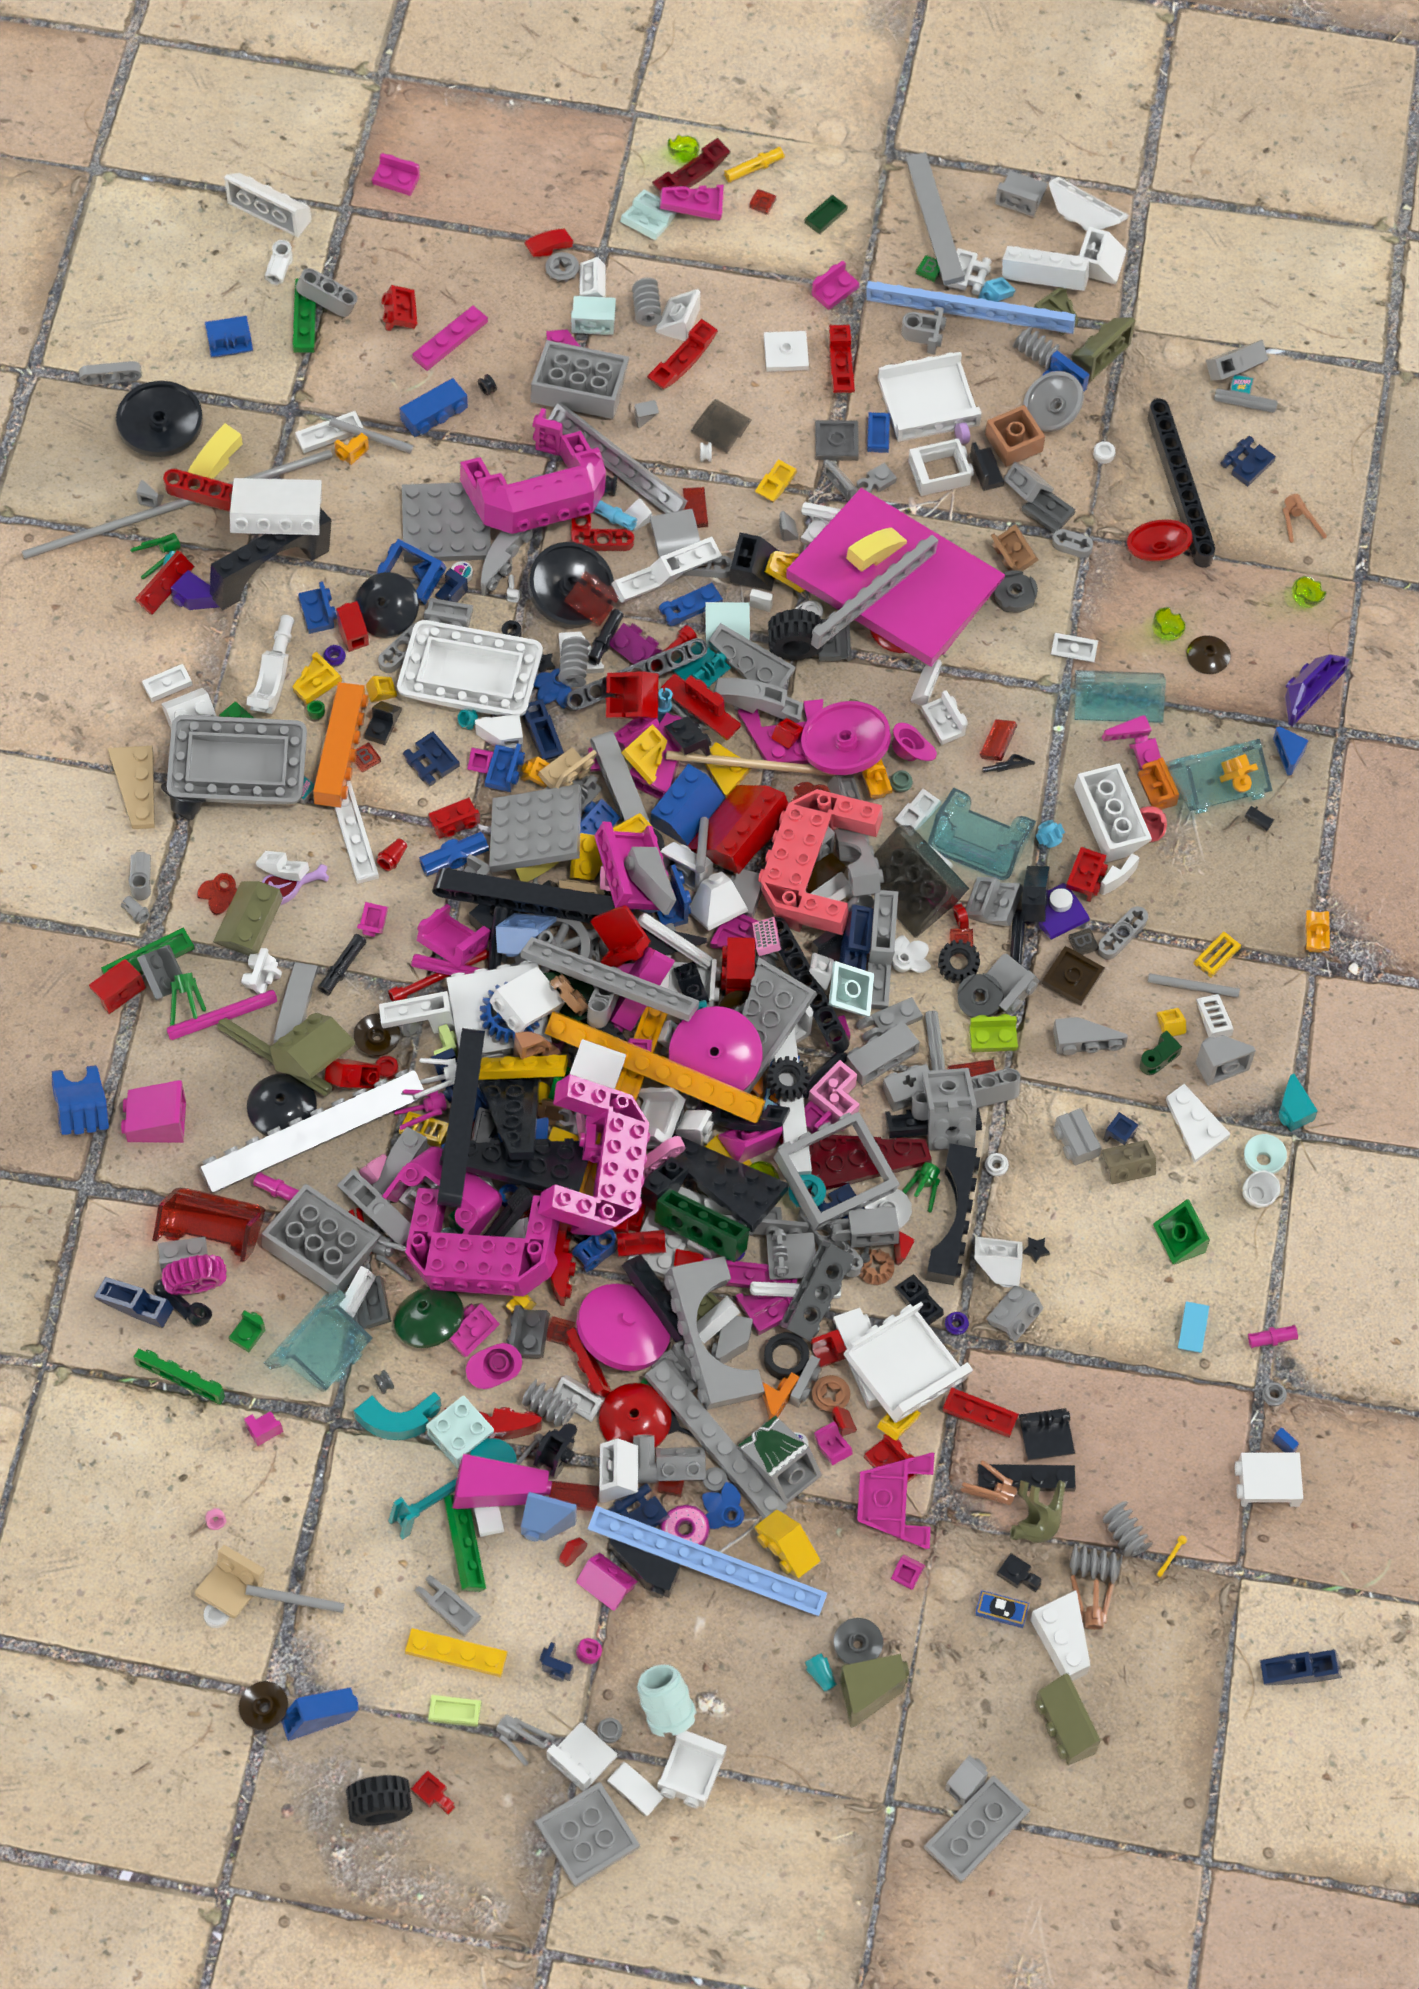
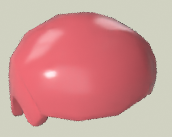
M1147 806L1140 808L1139 810L1152 838L1150 842L1159 841L1166 832L1167 818L1165 813L1157 807Z

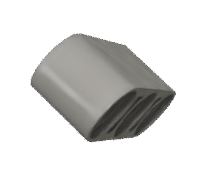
M311 268L302 271L296 284L298 293L342 317L349 316L357 302L355 292Z
M595 987L588 1003V1025L594 1028L605 1027L620 995Z

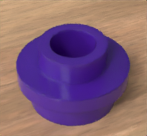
M331 645L324 651V659L331 666H339L346 659L344 649L338 645Z
M952 1312L945 1319V1328L953 1335H961L968 1329V1318L961 1312ZM959 1322L961 1326L954 1327L952 1323Z

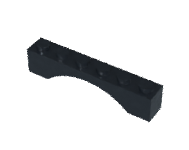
M949 1144L944 1174L950 1182L955 1196L956 1216L948 1234L938 1245L931 1249L926 1281L954 1285L955 1277L960 1278L962 1264L958 1263L959 1256H964L966 1242H962L963 1234H968L970 1223L965 1218L966 1213H971L973 1199H969L970 1192H975L977 1178H972L973 1171H978L981 1158L976 1157L977 1148Z

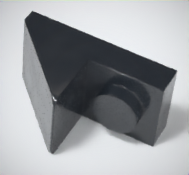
M383 701L372 707L373 717L364 734L365 739L386 746L402 711V707Z

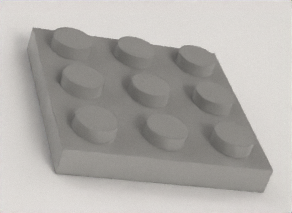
M598 1782L535 1821L536 1826L575 1888L640 1848V1844L601 1782Z

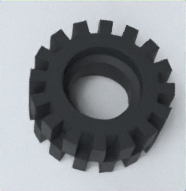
M959 939V942L952 940L951 944L947 943L944 949L942 948L938 959V968H940L941 975H945L944 979L947 981L951 979V983L954 984L955 981H959V984H961L969 975H976L980 965L979 951L976 952L974 945L970 946L971 942L963 943L961 939ZM956 954H962L967 958L968 965L964 969H955L950 963L951 957Z
M785 1056L784 1060L780 1057L777 1059V1063L774 1061L768 1070L766 1078L767 1089L770 1088L769 1093L771 1095L776 1094V1099L779 1100L780 1097H783V1102H787L788 1098H790L791 1102L795 1101L796 1097L800 1099L808 1088L810 1078L808 1067H803L804 1062L802 1060L799 1063L796 1062V1057H793V1060H789V1056ZM784 1072H789L796 1076L797 1082L792 1086H787L780 1082L779 1076Z

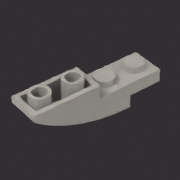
M532 529L515 534L502 531L497 536L483 564L481 574V594L483 596H486L490 591H494L499 581L504 576L506 577L510 574L513 568L512 558L516 556L524 542L528 543L533 536Z
M718 678L716 680L714 692L719 693L726 703L751 713L759 709L781 719L788 718L795 723L801 720L803 703L787 697V690L764 682L740 678Z
M353 1169L337 1186L397 1244L405 1246L411 1223Z

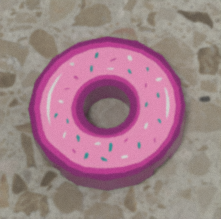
M681 1505L668 1512L670 1518L662 1522V1531L702 1546L705 1545L710 1534L709 1520L703 1511L695 1506ZM684 1524L692 1526V1531L688 1535L679 1533V1528Z

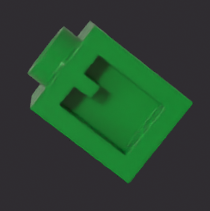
M244 1310L241 1314L242 1320L229 1336V1341L250 1353L265 1332V1325L260 1315Z

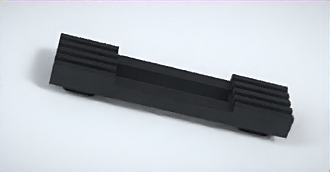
M522 1184L508 1199L507 1207L483 1236L504 1237L523 1213L527 1212L532 1206L533 1194L528 1188Z

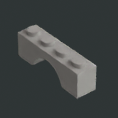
M845 829L834 830L835 849L840 861L853 862L848 865L849 885L853 896L881 892L880 883L884 882L883 872L879 869L877 857H874L872 845L869 846L868 835Z

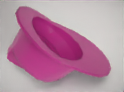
M904 722L897 723L894 726L892 748L899 757L907 761H915L916 759L933 761L936 758V749L915 727Z
M495 1344L471 1356L465 1370L467 1379L477 1388H493L518 1375L522 1367V1357L518 1349L511 1344Z

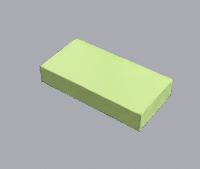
M431 1695L428 1722L478 1727L481 1700Z

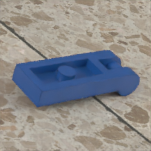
M710 583L675 600L663 602L659 606V610L663 615H666V621L669 626H674L705 612L706 602H723V598L714 584Z

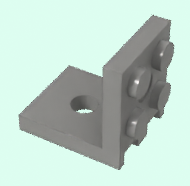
M969 1068L922 1071V1080L929 1109L928 1149H949L950 1143L975 1147L977 1104ZM949 1127H957L954 1130H948Z

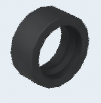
M784 1332L775 1335L765 1346L764 1364L766 1370L778 1380H782L784 1377L787 1379L791 1372L800 1377L809 1360L810 1352L808 1345L802 1337L795 1333ZM786 1344L796 1347L801 1355L799 1364L790 1369L777 1366L772 1356L778 1346Z

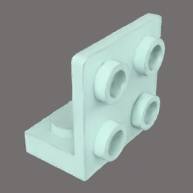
M574 296L571 314V333L614 335L616 299Z
M465 1396L460 1397L426 1424L427 1435L457 1469L463 1454L470 1452L494 1432L493 1427Z

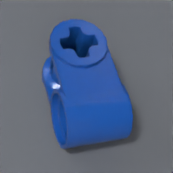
M610 1229L599 1236L592 1235L572 1250V1255L579 1258L586 1272L595 1269L602 1261L614 1254L617 1249L614 1231ZM604 1239L612 1241L609 1245H602L600 1243Z

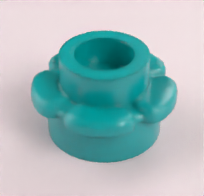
M461 710L458 714L459 725L466 727L468 730L474 728L475 720L478 719L476 711Z

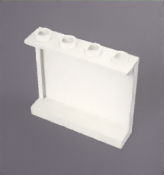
M961 352L926 357L921 360L906 361L879 368L878 382L888 413H890V420L897 442L955 431V425L963 422L969 428L980 426L982 413L980 407L975 406L961 364Z
M234 478L230 508V533L319 535L322 480Z
M528 960L519 963L517 966L500 965L494 970L488 971L483 968L475 970L472 974L455 973L451 977L446 978L458 1048L462 1028L485 1031L482 1058L513 1054V1038H509V1043L505 1044L504 1037L500 1041H496V1034L489 1036V1029L483 1028L482 1024L485 1021L480 1020V1015L483 1014L480 1011V1006L485 1005L482 1001L483 997L490 998L488 995L489 990L495 993L496 985L501 987L504 985V982H510L535 967L539 968L538 964ZM494 1008L492 1011V1017L497 1015V1011H495ZM546 1015L542 1020L537 1021L540 1024L539 1028H531L534 1030V1033L541 1035L552 1043L551 1036L544 1033L548 1024V1017ZM500 1023L498 1024L503 1028L510 1029L507 1023H504L502 1025Z
M922 1302L915 1306L911 1304L906 1306L897 1317L894 1315L889 1316L883 1321L882 1326L874 1325L867 1330L865 1336L861 1338L859 1335L848 1342L849 1347L843 1354L895 1423L949 1391L951 1387L962 1383L973 1371L968 1362L961 1367L919 1314L918 1311L923 1306Z

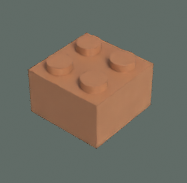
M1025 405L987 420L985 436L1005 467L1043 451L1045 435Z

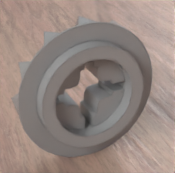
M555 253L546 261V273L549 274L550 279L555 278L557 282L560 280L567 282L568 279H574L576 273H579L578 260L569 253ZM560 263L565 268V272L559 269Z

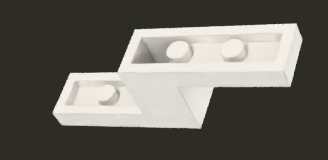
M710 537L661 556L650 567L617 579L612 585L621 603L673 583L684 572L717 560L722 555L714 539Z
M447 991L379 1004L383 1028L429 1020L434 1034L439 1033L438 1027L445 1024L448 1025L450 1031L455 1030L450 997Z

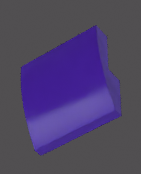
M1065 883L1048 890L1046 922H1039V927L1051 940L1090 921L1084 907L1075 894L1066 888ZM1066 889L1072 894V906L1069 910L1057 912L1051 908L1049 901L1050 895L1054 890Z

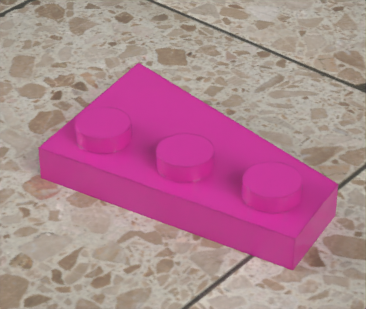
M724 184L717 185L716 188H707L706 185L699 186L698 189H689L686 186L662 188L660 209L720 221L723 209Z

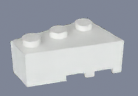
M1075 1590L1034 1610L1030 1619L1059 1674L1062 1676L1068 1673L1072 1681L1088 1674L1090 1668L1077 1591Z

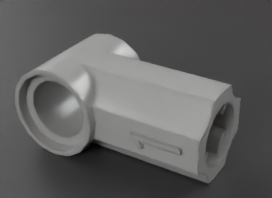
M136 852L131 855L129 885L134 899L145 900L151 895V855L145 852Z
M654 1435L633 1436V1444L638 1446V1484L657 1483Z

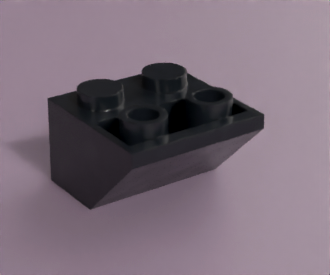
M740 532L730 567V582L772 591L775 578L766 573L765 569L770 555L774 551L779 550L761 536Z

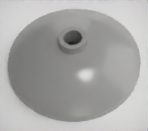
M1063 371L1050 372L1038 378L1031 385L1025 395L1023 405L1026 406L1041 431L1053 432L1066 427L1077 417L1083 405L1084 392L1080 382L1070 373Z

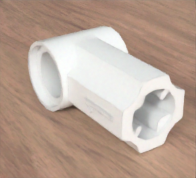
M278 240L273 244V253L265 273V280L274 285L283 283L288 266L293 261L291 245L286 240Z

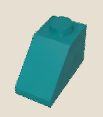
M1291 1074L1279 1110V1119L1284 1126L1288 1127L1290 1132L1313 1122L1318 1112L1295 1074Z

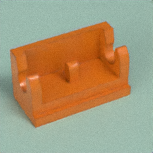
M1163 757L1143 764V770L1139 771L1137 775L1151 806L1161 810L1176 806L1179 792Z

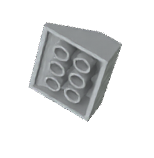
M546 340L531 383V402L555 407L557 403H562L571 411L614 419L629 357Z
M307 1184L299 1190L261 1234L262 1247L336 1298L353 1281L360 1266L364 1264L381 1238L380 1233Z

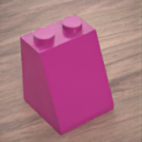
M182 1080L128 1090L127 1098L123 1099V1112H126V1120L121 1122V1132L126 1135L127 1142L184 1143L186 1096Z

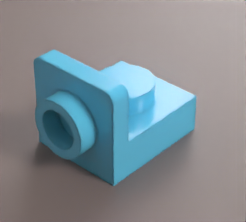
M1003 277L986 281L978 298L999 302V300L1013 297L1016 290Z

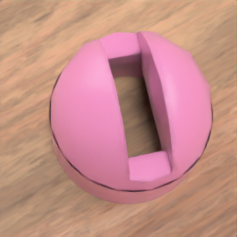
M219 1508L207 1511L205 1521L208 1528L218 1530L226 1524L225 1515Z

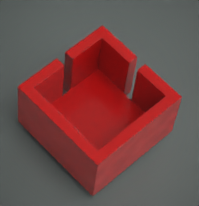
M643 671L607 673L606 693L624 695V699L606 697V718H658L659 673Z
M727 937V946H722L721 990H726V995L733 991L750 993L752 978L755 976V938Z

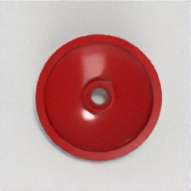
M1154 520L1135 528L1127 538V547L1133 556L1149 562L1167 561L1178 557L1189 548L1192 543V532L1186 524L1176 520Z
M628 1383L614 1389L605 1398L599 1412L600 1429L607 1442L618 1438L633 1444V1436L654 1435L655 1449L665 1440L671 1427L670 1407L652 1386L643 1383ZM637 1411L639 1415L633 1418L630 1416V1413Z

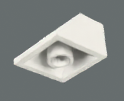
M722 871L710 875L709 878L701 882L690 905L691 915L708 931L748 911L732 880Z
M975 1237L974 1259L994 1283L1007 1288L1019 1286L1023 1260L1022 1242Z

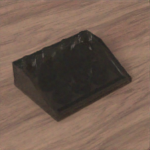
M898 825L874 854V857H877L879 869L883 872L884 882L880 883V890L898 892L897 919L915 938L956 905L969 890V887L911 825Z

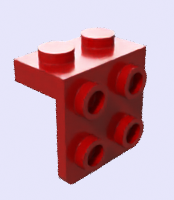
M626 905L595 916L591 920L593 927L609 949L600 963L609 967L614 966L617 968L630 959L632 961L638 960L644 955L643 951L651 942Z

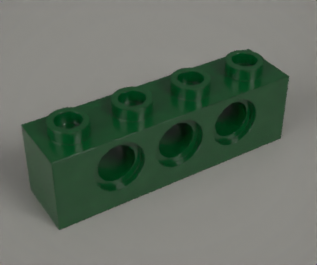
M670 1188L657 1200L655 1223L721 1256H725V1258L733 1262L747 1250L750 1228Z

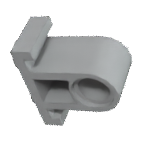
M935 307L934 315L919 312L905 314L901 330L903 338L911 342L928 344L927 353L935 355L937 346L941 347L943 334H940V329L944 330L947 317H943L944 308Z

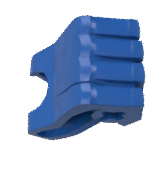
M96 1065L87 1066L86 1077L78 1082H71L66 1079L63 1070L52 1071L53 1095L58 1104V1125L62 1135L71 1134V1130L74 1134H83L84 1128L87 1133L96 1132V1127L99 1130L109 1128L106 1097Z

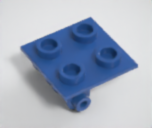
M247 315L205 322L211 357L253 351Z

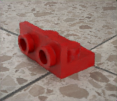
M391 285L382 296V305H384L383 321L385 322L386 330L391 331L394 325L415 329L418 325L415 290Z
M469 797L428 813V818L439 839L452 837L457 832L464 829H472L480 823V813L478 809H475Z
M1081 847L1066 888L1087 895L1086 901L1091 902L1093 895L1097 896L1101 883H1098L1100 876L1105 877L1108 869V864H1105L1107 855Z
M886 1433L879 1443L864 1454V1458L873 1468L913 1458L914 1456L910 1453L907 1454L903 1450V1445L899 1439L896 1441ZM908 1474V1482L918 1474Z

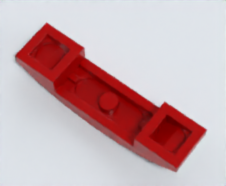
M701 318L688 332V338L664 363L660 362L647 378L663 390L674 384L698 361L715 338L718 329Z
M829 325L833 393H855L850 325Z

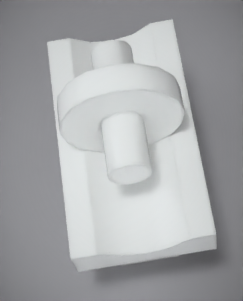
M261 948L259 954H250L248 965L251 969H254L253 973L243 974L241 980L245 988L253 989L257 995L266 992L268 984H272L273 979H280L282 972L277 968L278 962L269 955L267 948Z

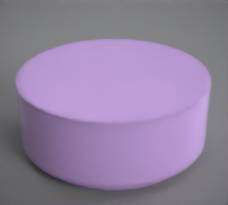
M965 422L955 425L956 439L959 438L961 445L968 444L970 441V430Z

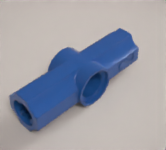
M479 832L459 841L458 839L448 840L442 844L440 849L419 857V862L424 874L429 876L438 872L441 868H460L466 864L469 854L475 857L489 851V846L484 834Z

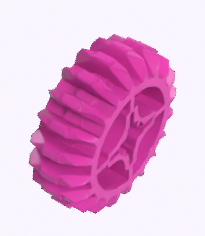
M207 1254L189 1256L166 1265L162 1269V1283L165 1291L170 1294H180L182 1296L186 1294H199L200 1292H207L210 1289L221 1286L226 1281L227 1269L226 1265H224V1260L219 1256H208Z

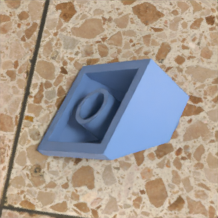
M514 913L496 926L497 953H506L508 957L518 956L530 938L538 939L542 931H546L557 921L556 917Z
M529 1492L521 1523V1535H524L530 1541L537 1542L538 1540L546 1541L576 1525V1505Z

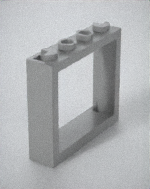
M850 1112L838 1118V1122L832 1125L830 1122L825 1123L818 1128L819 1131L813 1134L807 1132L798 1137V1141L792 1144L788 1141L780 1145L773 1157L814 1231L830 1224L833 1220L848 1215V1211L863 1208L895 1192L900 1185L859 1112L853 1115ZM852 1125L884 1182L820 1213L789 1155Z

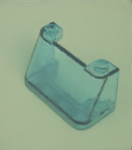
M1260 739L1166 762L1168 771L1189 811L1194 810L1195 815L1208 812L1209 806L1250 796L1252 800L1264 798V793L1273 791ZM1246 754L1249 764L1256 763L1258 770L1247 773L1252 781L1250 789L1246 792H1238L1233 787V779L1221 783L1219 776L1225 775L1221 763Z
M953 787L936 814L928 844L945 858L1000 880L1010 878L1034 830L1036 821L1025 816H1017L1014 818L1011 826L983 816L970 810L972 801L967 793Z

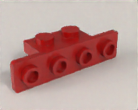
M673 674L661 686L663 693L665 688L670 689L673 693L672 700L725 740H729L741 727L739 721L725 712L723 697L719 693H713L709 690L702 680H696L690 675L684 681L678 675Z

